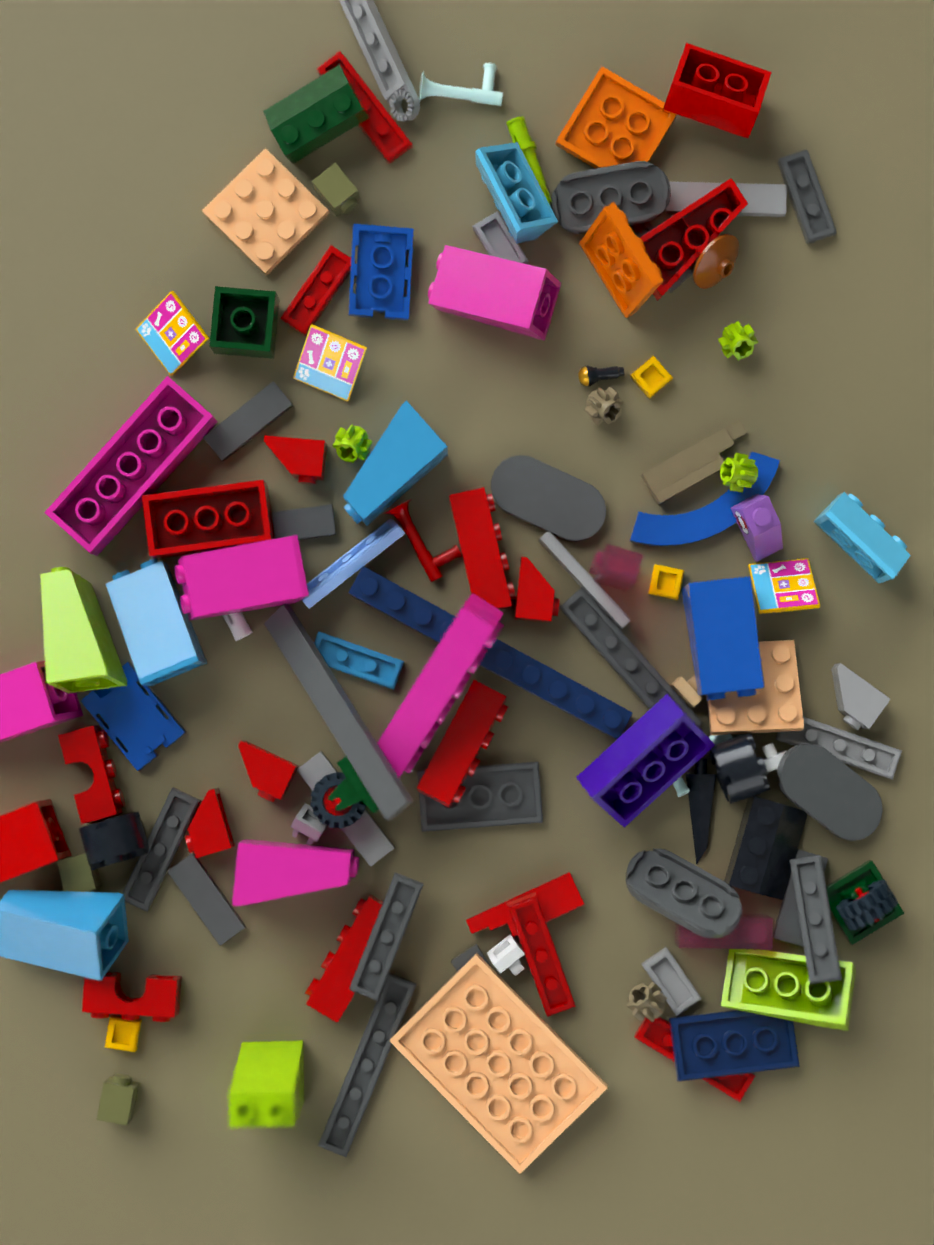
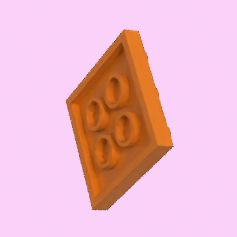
M601 66L557 138L555 145L595 169L635 161L649 162L677 117V114L663 110L665 104L663 101Z
M613 202L603 208L579 244L625 318H628L641 308L660 286L663 279L659 267L650 260L645 252L642 240L635 236L628 225L627 216Z

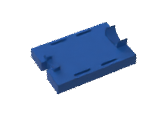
M353 224L348 316L372 318L373 312L384 313V319H409L414 228ZM355 247L358 248L357 263H355ZM406 251H408V267H405ZM354 277H356L355 293H353ZM404 281H407L406 297H404Z
M127 662L122 666L127 678V686L93 690L80 701L134 768L140 771L158 756L155 752L157 748L162 744L168 748L182 737L186 731L149 686L143 685L150 695L148 696L138 684L140 681L135 668L130 662ZM158 705H159V706L161 707V709L165 712V714L169 717L168 719H167V718L162 714V712L158 709V707H157Z

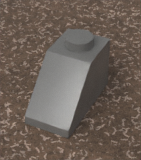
M842 663L834 664L831 671L838 711L845 716L843 721L856 730L860 727L870 729L891 699Z

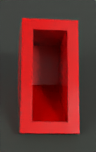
M264 435L265 444L293 478H298V483L316 485V480L324 481L327 452L325 440Z
M521 557L514 619L551 623L552 616L558 617L560 599L554 598L555 590L529 558Z
M241 740L238 747L252 787L259 790L257 795L271 802H274L276 798L279 800L284 799L299 766L248 741Z
M219 788L208 790L188 827L189 835L185 836L187 848L190 853H195L196 858L235 846Z

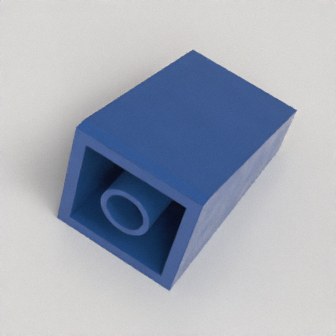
M750 576L688 583L681 590L698 696L706 695L708 701L725 699L726 692L737 691L738 697L756 695V689L764 688Z

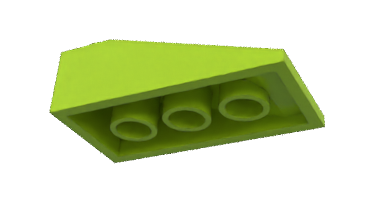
M730 945L721 1007L848 1031L856 969L853 962L839 961L842 980L810 984L806 956Z

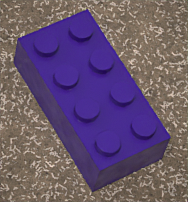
M666 694L576 778L589 796L625 828L713 748L715 744L698 724Z

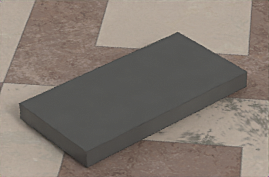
M538 761L478 766L473 777L467 775L462 786L466 787V791L459 804L453 802L450 808L419 792L422 832L543 823ZM426 770L417 771L418 784Z

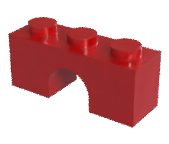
M93 725L58 735L65 764L86 763L94 774L91 787L84 792L74 794L81 824L123 813L121 807L125 806L124 796L120 788L116 789L113 777H117V770L113 759H108L106 748L109 747V740L105 730H101L100 725Z
M107 972L101 981L84 977L82 1012L91 1013L90 1017L109 1018V1014H120L123 1020H139L140 1016H152V1021L170 1022L171 1018H175L179 1014L182 976L151 974L146 978L145 992L139 998L129 997L123 992L120 984L121 972Z

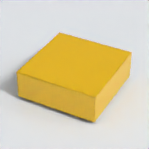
M654 355L630 375L632 380L649 399L673 379Z
M654 564L648 594L678 600L684 570Z
M111 1015L105 1048L136 1052L142 1020H123L120 1016Z

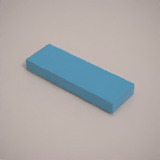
M318 631L314 644L330 668L395 690L404 661Z

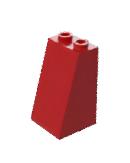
M51 799L36 801L0 816V883L72 856Z

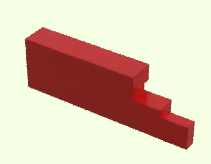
M570 872L466 919V923L471 934L489 927L490 931H493L508 924L515 938L518 934L507 902L536 893L546 923L585 904Z

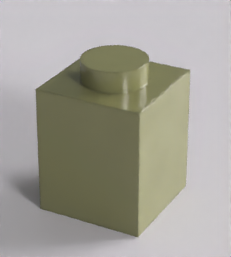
M333 163L312 180L314 190L336 217L342 212L344 214L349 213L357 206V200L360 199L358 189L336 163Z
M85 853L57 861L64 891L94 892V889L102 887L98 869L91 871Z
M114 1074L113 1077H109L103 1083L96 1120L127 1126L133 1119L140 1082L132 1081L131 1076L124 1074Z

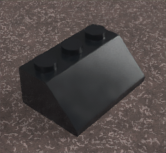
M757 796L748 798L724 882L728 883L729 886L783 900L792 871L790 859H795L808 814L803 810Z

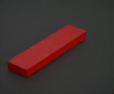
M339 51L317 68V72L322 76L338 65L342 67L369 116V119L359 124L360 128L387 163L391 164L411 149L413 145L343 53Z
M536 893L507 902L547 1017L576 1007Z
M659 1016L652 1022L645 1017L634 1038L674 1062L669 1021ZM744 1073L703 1078L702 1080L741 1102L753 1082L755 1074Z

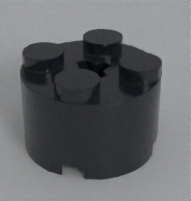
M751 733L742 734L717 743L709 750L712 765L715 764L717 771L716 777L729 804L770 790L766 774H768L763 758L761 756L757 758L754 752L756 745Z
M139 812L121 815L97 823V825L94 823L79 829L91 871L150 853Z

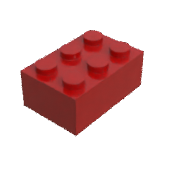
M686 43L663 110L748 139L759 114L772 72Z

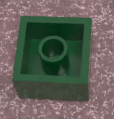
M215 286L209 345L214 354L274 359L280 301L276 291Z

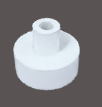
M773 743L763 746L762 749L766 756L763 760L767 772L778 769L779 762L787 750L777 753Z

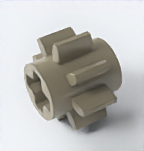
M600 387L592 391L587 397V407L584 409L590 415L589 419L598 426L602 421L608 425L615 422L621 415V405L624 403L618 397L619 393L611 387L607 388L606 391Z
M643 982L635 986L630 991V1002L627 1004V1007L633 1011L632 1015L639 1021H643L647 1017L652 1022L661 1016L665 1009L664 1002L667 1000V997L661 993L662 989L654 982L649 987Z

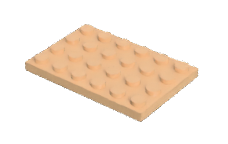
M478 953L389 1040L519 1174L608 1088V1085Z

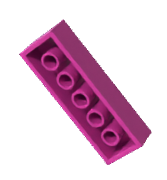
M167 376L44 513L89 553L98 556L143 506L142 495L154 494L218 421Z
M473 593L461 608L377 742L399 778L404 771L410 774L424 749L428 746L440 724L472 676L467 671L472 674L475 672L488 651L483 646L485 645L490 648L504 625L499 622L504 613Z

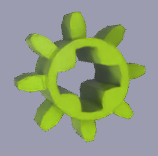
M736 321V323L724 328L722 337L718 339V342L722 346L721 350L727 358L734 355L740 361V359L752 354L754 345L758 343V340L754 336L755 331L751 325L747 324L742 327L739 321Z
M351 424L347 431L342 427L339 429L332 447L336 448L337 455L342 460L354 463L357 458L365 460L372 440L368 439V434L363 428Z
M735 453L734 458L727 457V460L722 463L720 468V477L724 481L723 485L730 486V491L743 492L744 487L751 488L758 478V468L755 465V460L748 459V455Z

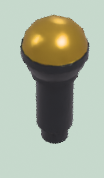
M585 366L580 369L578 378L582 385L590 387L601 380L624 376V368L614 366L597 369L596 367Z

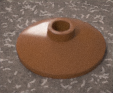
M728 233L720 235L703 250L693 272V280L698 287L702 289L711 288L731 274L739 252V241L734 235Z

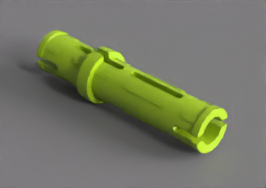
M524 116L513 118L506 122L513 143L518 142L550 205L552 199L535 152L537 148L536 143L531 140Z

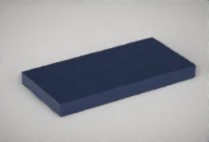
M740 1010L669 1018L677 1081L800 1067L793 1021Z

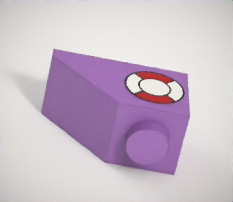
M756 494L731 507V511L755 562L783 549L781 523L769 496Z

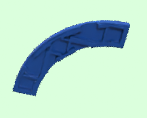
M751 451L748 459L755 460V465L758 468V478L751 488L744 487L743 492L730 491L729 488L722 496L710 504L683 514L655 515L638 512L630 542L651 546H674L698 542L724 531L737 522L731 507L756 494L764 495L775 476L780 460Z

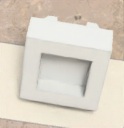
M511 934L487 952L491 962L500 974L509 968L514 976H516L525 969L519 960L524 955V952Z

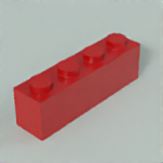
M485 487L449 495L471 594H475L498 610L511 608V600H515L516 595L513 583H507L504 571L509 570L506 553L499 552L497 541H502L499 523L493 524L490 513L496 511L492 493L486 494Z
M473 680L417 786L418 792L449 808L453 802L459 804L466 791V787L462 786L467 775L473 777L481 761L477 759L481 748L487 750L495 733L491 732L495 721L501 723L509 706L505 705V695Z
M371 894L367 900L360 898L352 912L353 915L357 916L351 927L345 924L336 939L341 945L336 953L329 951L321 965V968L325 969L324 974L320 980L314 977L305 992L306 995L310 996L306 1005L336 1023L339 1022L356 993L349 990L383 904V901Z

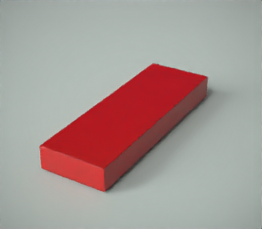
M330 245L281 316V321L306 337L310 325H315L350 274L351 258Z

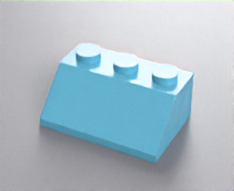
M518 142L481 147L475 151L476 166L482 180L487 185L495 205L500 211L508 231L516 244L535 240L558 222Z
M843 492L813 522L879 584L893 579L911 556L906 551L907 545L895 535L891 537L884 530L885 525L877 516L873 514L869 516L862 509L863 504L856 496L851 493L847 495Z

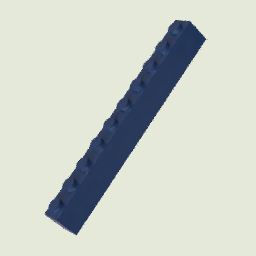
M364 566L348 592L352 597L439 644L456 616ZM498 639L494 640L490 648L485 645L483 646L488 651L479 666L615 740L621 736L633 712Z

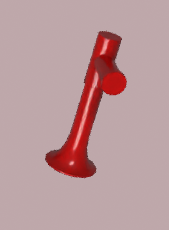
M411 498L384 514H390L399 521L417 553V558L430 582H433L442 577L439 567L458 557H462V554L455 544L445 552L432 557L410 517L408 507L409 502L412 500Z

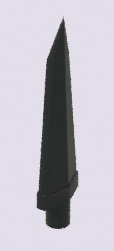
M700 758L695 763V773H686L687 787L690 789L688 798L696 865L708 848L716 774H707L706 758Z

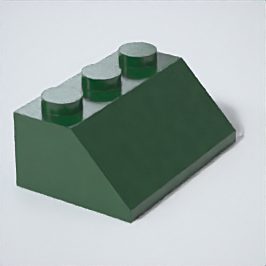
M340 65L263 111L270 130L285 157L293 164L369 119L366 110Z

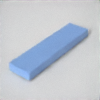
M393 519L386 521L308 582L309 596L302 599V601L310 609L405 534Z

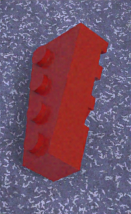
M732 178L640 237L644 244L645 252L650 260L659 267L663 282L653 293L657 301L696 261L706 246L717 238L748 204Z

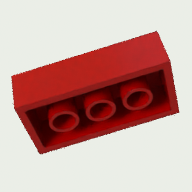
M264 479L142 495L149 556L154 559L186 556L275 539L268 484Z

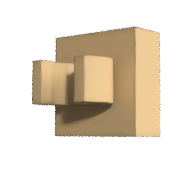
M695 675L688 681L682 676L678 677L670 685L690 708L695 707L703 699L696 692Z

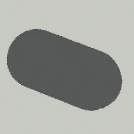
M635 161L571 173L560 181L551 196V209L558 223L567 231L576 234H586L603 208L615 202L619 210L625 213L629 226L644 224L657 219L666 210L671 197V187L665 173L659 167L646 161Z
M525 455L512 456L501 462L493 473L491 479L492 495L497 505L504 512L544 531H550L559 538L572 542L586 540L595 535L604 523L606 516L605 501L601 493L594 486L533 457Z
M797 745L790 748L782 756L778 765L777 775H779L780 789L790 801L839 838L857 841L868 837L875 831L881 821L883 807L879 793L871 784L819 745Z
M665 849L638 852L628 864L626 885L631 895L642 904L705 938L727 936L738 926L743 911L742 904L736 890L723 880Z

